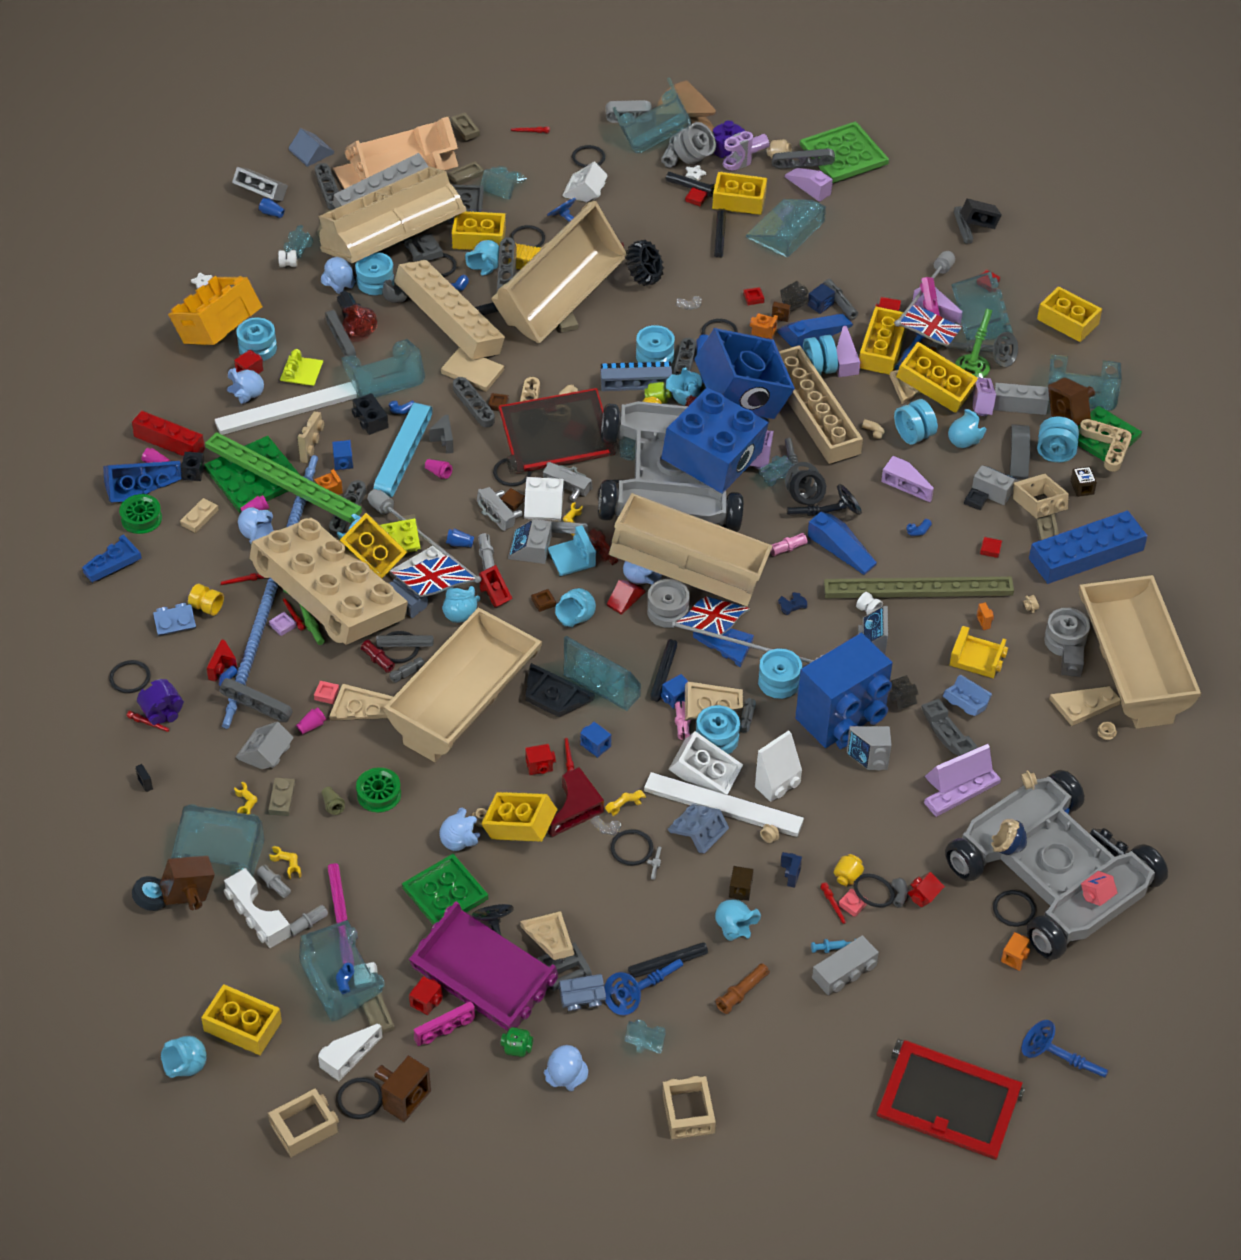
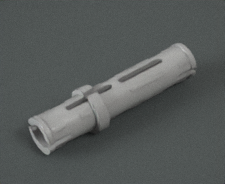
M486 533L478 536L480 545L479 555L482 558L483 570L494 566V550L490 543L489 534L486 537Z

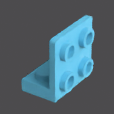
M583 525L575 527V535L572 541L548 547V552L560 576L596 566V551Z

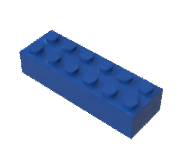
M1127 510L1032 543L1029 560L1046 583L1049 584L1141 552L1145 548L1148 535Z

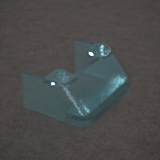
M670 77L667 80L671 89L662 95L663 104L637 118H634L631 113L621 116L616 107H613L618 123L630 146L636 153H641L691 124V119L680 94Z

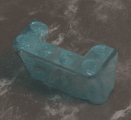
M991 271L951 284L957 305L963 312L961 323L967 341L976 340L975 335H977V329L980 328L986 309L992 310V314L986 329L988 332L985 333V340L996 339L1002 332L1013 334L1011 324L1007 325L1010 320L1007 312L1004 313L1007 310L1004 300H1000L1003 299L1001 289H997L999 287L997 277L993 278Z
M1050 354L1047 387L1049 384L1066 377L1085 387H1093L1095 396L1089 398L1090 409L1100 406L1107 411H1111L1116 408L1122 381L1120 362L1103 360L1100 377L1066 372L1068 356ZM1061 360L1063 366L1060 368L1054 367V361ZM1113 366L1116 371L1114 374H1108L1105 371L1106 368Z
M193 804L184 806L171 859L208 855L210 862L230 865L231 876L238 873L236 869L243 870L246 868L253 877L265 842L262 821L254 814L248 815L235 811H223L215 808L199 807Z

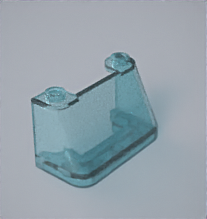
M408 339L395 343L393 346L394 357L363 366H361L360 360L354 355L342 357L341 360L357 395L362 397L372 393L376 398L422 384L425 379V372L420 349Z
M348 920L300 937L299 958L301 966L332 1022L342 1019L380 994L385 986L383 977L376 972L370 973L355 946L356 939H358L355 927H351ZM351 963L354 966V974L348 982L350 992L341 994L338 989L336 975L343 964Z

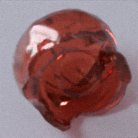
M357 304L343 309V312L349 315L342 323L349 338L351 336L366 337L376 330L377 317L373 310Z

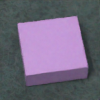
M283 612L270 620L269 625L280 636H283L296 627V622Z

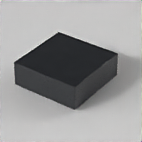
M972 488L965 498L964 504L981 510L989 494Z
M143 764L135 766L137 779L146 792L153 790L151 777Z

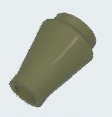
M325 787L321 794L326 811L332 815L342 813L345 809V801L332 787Z

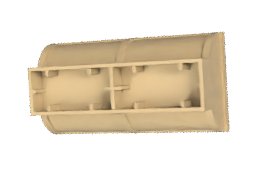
M429 166L320 215L319 219L322 225L319 235L320 248L324 253L334 257H341L350 263H354L467 210L458 192L449 183L446 171Z
M592 201L584 205L582 210L549 243L544 244L540 251L509 282L502 285L491 298L507 325L515 326L529 339L536 341V343H541L627 255L598 203Z
M631 493L614 527L616 529L608 555L748 606L772 545Z
M1154 576L1079 585L1081 601L1085 605L1100 644V651L1106 659L1122 701L1121 705L1124 713L1132 718L1136 729L1173 724L1176 714L1190 708L1201 696V692Z
M478 607L384 707V711L391 724L403 735V745L436 762L442 754H446L453 747L454 742L486 707L496 700L498 694L528 661L539 653L542 641Z

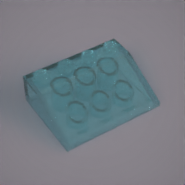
M783 199L746 234V238L788 258L825 222L826 206L813 200Z
M568 636L564 637V675L628 711L641 696V683L629 670Z

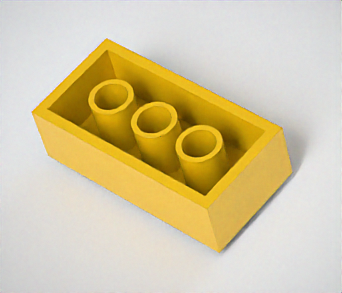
M875 307L860 351V369L889 375L891 371H894L907 331L905 327H896L894 322L904 312Z
M919 342L916 343L902 362L896 375L898 379L954 413H957L978 380L976 376Z

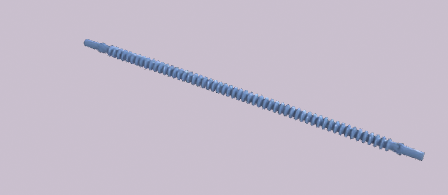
M315 455L311 456L309 465L305 470V476H303L312 482L318 457ZM296 496L286 525L287 527L299 523L307 500ZM270 577L266 584L267 587L258 609L259 612H257L255 617L256 620L248 638L249 641L247 642L235 680L245 686L268 614L270 613L269 610L278 589V584ZM231 698L228 699L229 704L226 707V714L222 723V727L226 729L230 727L233 715L236 713L237 705L239 704V702Z

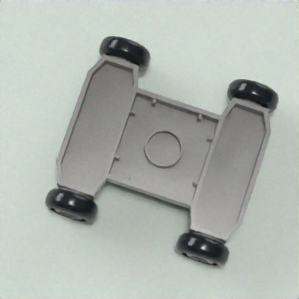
M637 401L626 405L622 404L621 411H619V407L616 404L605 405L602 415L601 440L606 444L615 443L617 437L622 440L623 436L635 440L634 479L619 480L618 488L613 480H604L601 483L598 501L599 519L610 521L613 519L614 514L619 516L631 493L713 524L724 525V528L738 532L742 524L744 501L742 494L737 492L729 493L726 498V491L721 494L661 459L667 427L688 406Z
M1057 770L1047 778L1037 779L1038 784L1034 785V790L1032 788L1026 790L1023 785L971 820L963 837L950 841L945 848V856L950 868L962 880L970 882L978 879L982 875L986 863L1001 859L1050 905V908L1045 911L1044 916L1033 918L1027 925V935L1031 945L1041 956L1049 960H1055L1063 956L1069 941L1086 939L1143 898L1148 887H1158L1168 878L1167 864L1162 855L1153 847L1146 844L1137 845L1129 853L1114 857L1065 812L1067 808L1070 809L1069 812L1078 810L1085 801V794L1081 784L1074 775L1065 770ZM1005 819H1014L1024 825L1027 833V846L1019 853L1004 855L993 851L991 845L993 842L992 836L998 833L1000 825ZM1097 871L1112 875L1118 894L1101 906L1086 901L1081 886L1083 881Z

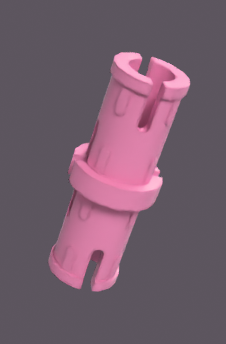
M804 533L791 538L786 537L781 542L771 544L772 549L770 553L772 556H776L786 551L791 552L796 547L806 545L807 537Z
M682 701V708H680V702L675 704V724L678 731L677 737L680 740H683V733H685V739L690 736V720L685 721L684 701Z

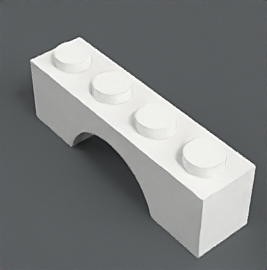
M246 868L224 880L225 896L229 901L233 900L240 915L244 914L248 926L257 931V936L262 943L265 942L269 948H272L291 937L290 924L279 910L263 911L253 905V900L258 895L257 882Z

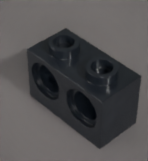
M372 393L352 400V414L354 418H358L361 428L365 429L369 435L389 428L388 415Z

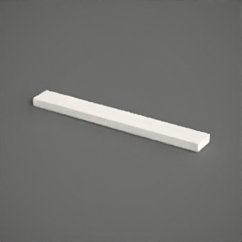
M349 382L215 419V424L219 433L224 435L357 398V393L352 383Z
M652 772L644 787V792L687 805L695 804L720 809L724 816L763 827L765 824H769V826L774 825L779 832L798 837L804 820L803 817Z

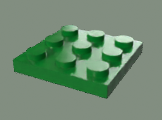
M1097 406L1090 413V420L1129 431L1132 435L1129 447L1142 435V431L1100 406ZM1079 432L1078 446L1105 462L1111 444L1085 437ZM1101 432L1103 435H1109L1108 432ZM1113 449L1115 452H1122L1121 449Z
M454 854L447 856L402 883V889L432 925L442 919L445 910L452 906L455 901L467 913L489 899L488 893Z

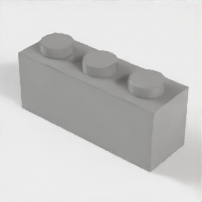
M237 167L232 181L234 184L279 201H283L288 187L284 183L242 167Z
M995 383L996 399L993 410L1046 415L1049 402L1048 387Z
M862 935L813 967L812 979L828 996L833 992H839L850 981H856L865 971L873 970L877 965L879 952Z

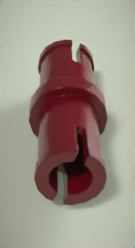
M370 640L362 643L361 650L371 658L373 663H377L386 673L394 669L395 663L385 656V652L382 649H378Z

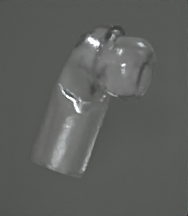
M694 296L693 301L678 298L676 306L687 310L699 308L702 298Z
M595 816L591 820V823L602 834L615 835L620 832L621 823L617 820L611 821L610 824H606L599 816Z

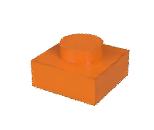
M986 602L979 604L977 618L983 630L990 629L992 620H994L993 611L988 608Z

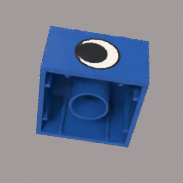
M714 328L694 359L706 388L708 387L713 391L721 393L725 398L745 409L751 410L759 417L775 419L795 389L777 346L772 339Z
M707 387L667 427L661 459L723 494L762 453L769 422L755 415L751 410L745 409L725 398L721 393Z

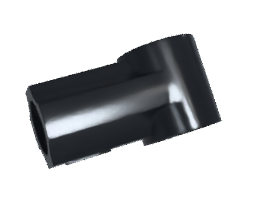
M347 291L340 292L339 296H337V302L342 309L345 322L348 323L364 318L362 307L359 303L355 302L352 294Z

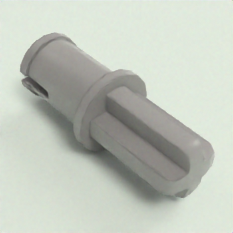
M262 865L257 870V875L267 883L268 888L274 889L283 898H286L291 893V889L281 881V876L275 874L267 865Z
M320 905L307 914L303 913L302 917L290 924L292 936L295 937L308 927L312 928L313 924L328 915L327 909Z

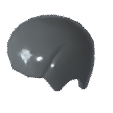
M391 280L384 281L382 294L387 301L401 303L407 299L408 295L398 285L393 286Z

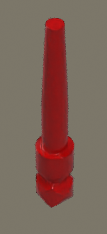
M511 128V131L549 133L550 128Z
M251 573L247 576L221 581V585L248 580L254 581L257 578L264 579V577L259 573Z
M284 598L283 602L296 622L300 631L306 629L302 619Z
M129 710L126 714L127 718L134 719L136 722H142L167 732L170 730L160 724L152 725L143 715L134 714L133 711Z
M565 738L566 769L569 771L574 770V762L572 761L568 738Z
M822 883L820 888L824 891L826 899L830 901L841 922L845 924L846 921L833 897L834 894L829 889L828 883Z

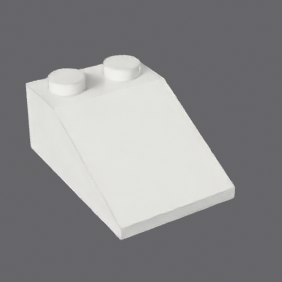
M694 731L684 740L669 770L684 781L727 795L743 764Z
M787 731L758 751L755 788L772 802L776 798H781L788 790L796 788L800 784L802 768L790 731Z

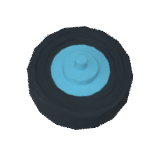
M152 876L138 879L132 889L134 902L146 910L156 911L162 909L166 904L159 886L161 879Z

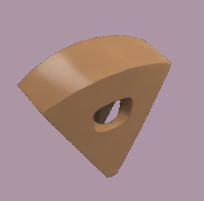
M687 80L679 82L667 89L658 102L656 131L676 133L677 129L682 126L688 127L695 122L706 125L713 133L714 127L706 117L713 116L716 110Z

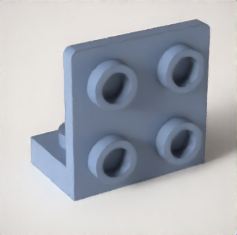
M692 804L686 808V811L679 818L674 820L668 830L670 833L691 837L698 852L704 854L729 829V826L720 809Z

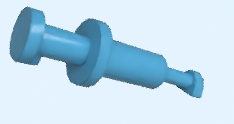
M824 939L821 944L812 942L811 951L815 953L816 950H824L825 953H829L830 950L842 949L851 942H846L845 940L829 942L828 939Z

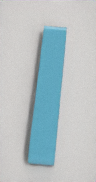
M413 403L375 480L374 489L382 490L389 497L394 496L431 419L432 406Z

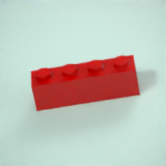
M142 410L132 421L134 437L183 457L185 452L203 453L205 450L203 434Z

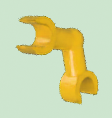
M576 502L572 503L571 510L563 517V521L574 522L572 519L582 514L583 506L575 509Z
M241 782L243 790H238L234 787L235 794L238 797H244L247 802L244 806L238 808L237 814L239 818L242 813H246L247 821L251 818L250 811L257 802V797L248 791L246 783Z
M642 790L634 793L625 792L615 802L608 803L605 809L608 813L611 812L615 816L620 811V807L626 802L634 801L636 805H640L642 803L639 799L646 798Z
M273 846V852L278 854H269L270 860L273 862L280 861L281 859L289 861L290 867L287 870L289 879L291 880L293 872H298L299 878H301L302 874L298 866L297 854L281 851L280 847Z

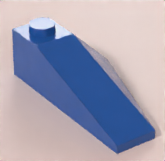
M844 314L792 322L778 328L777 333L791 347L800 345L803 349L804 339L815 337L818 340L820 336H833L841 332L843 326H847L848 329L853 326V323Z
M180 461L103 466L104 484L110 502H123L130 496L147 494L182 479Z
M820 512L809 521L807 537L860 573L865 575L876 566L877 562L844 522L832 514Z

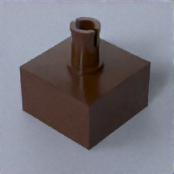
M1066 377L1048 385L1052 417L1068 418L1077 426L1081 425L1083 420L1091 419L1089 398L1095 396L1093 387H1085Z
M208 855L168 859L159 884L166 905L188 903L190 910H194V907L195 910L202 907V901H206L215 876Z
M409 1055L394 1072L383 1065H380L375 1071L374 1077L384 1082L381 1086L383 1109L402 1122H405L431 1092L430 1069Z

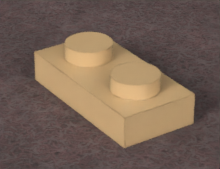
M203 498L180 520L181 526L196 533L219 510L218 505Z

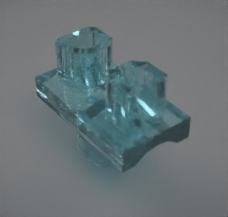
M298 225L296 231L289 232L288 239L290 242L284 244V250L286 252L296 250L297 258H301L304 248L312 246L313 238L309 233L305 234L303 232L302 225Z
M785 455L781 458L775 456L772 458L771 463L759 469V473L764 477V481L769 486H773L776 484V480L780 478L785 479L787 471L794 464Z
M639 1019L635 1022L629 1021L624 1041L637 1045L636 1051L640 1053L646 1048L661 1054L666 1035L665 1028L659 1026L654 1027V1029L646 1027L647 1024Z

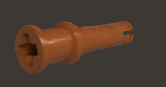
M760 963L736 986H730L726 994L715 1000L718 1009L724 1014H729L731 1008L737 1003H741L744 995L770 973L768 967Z

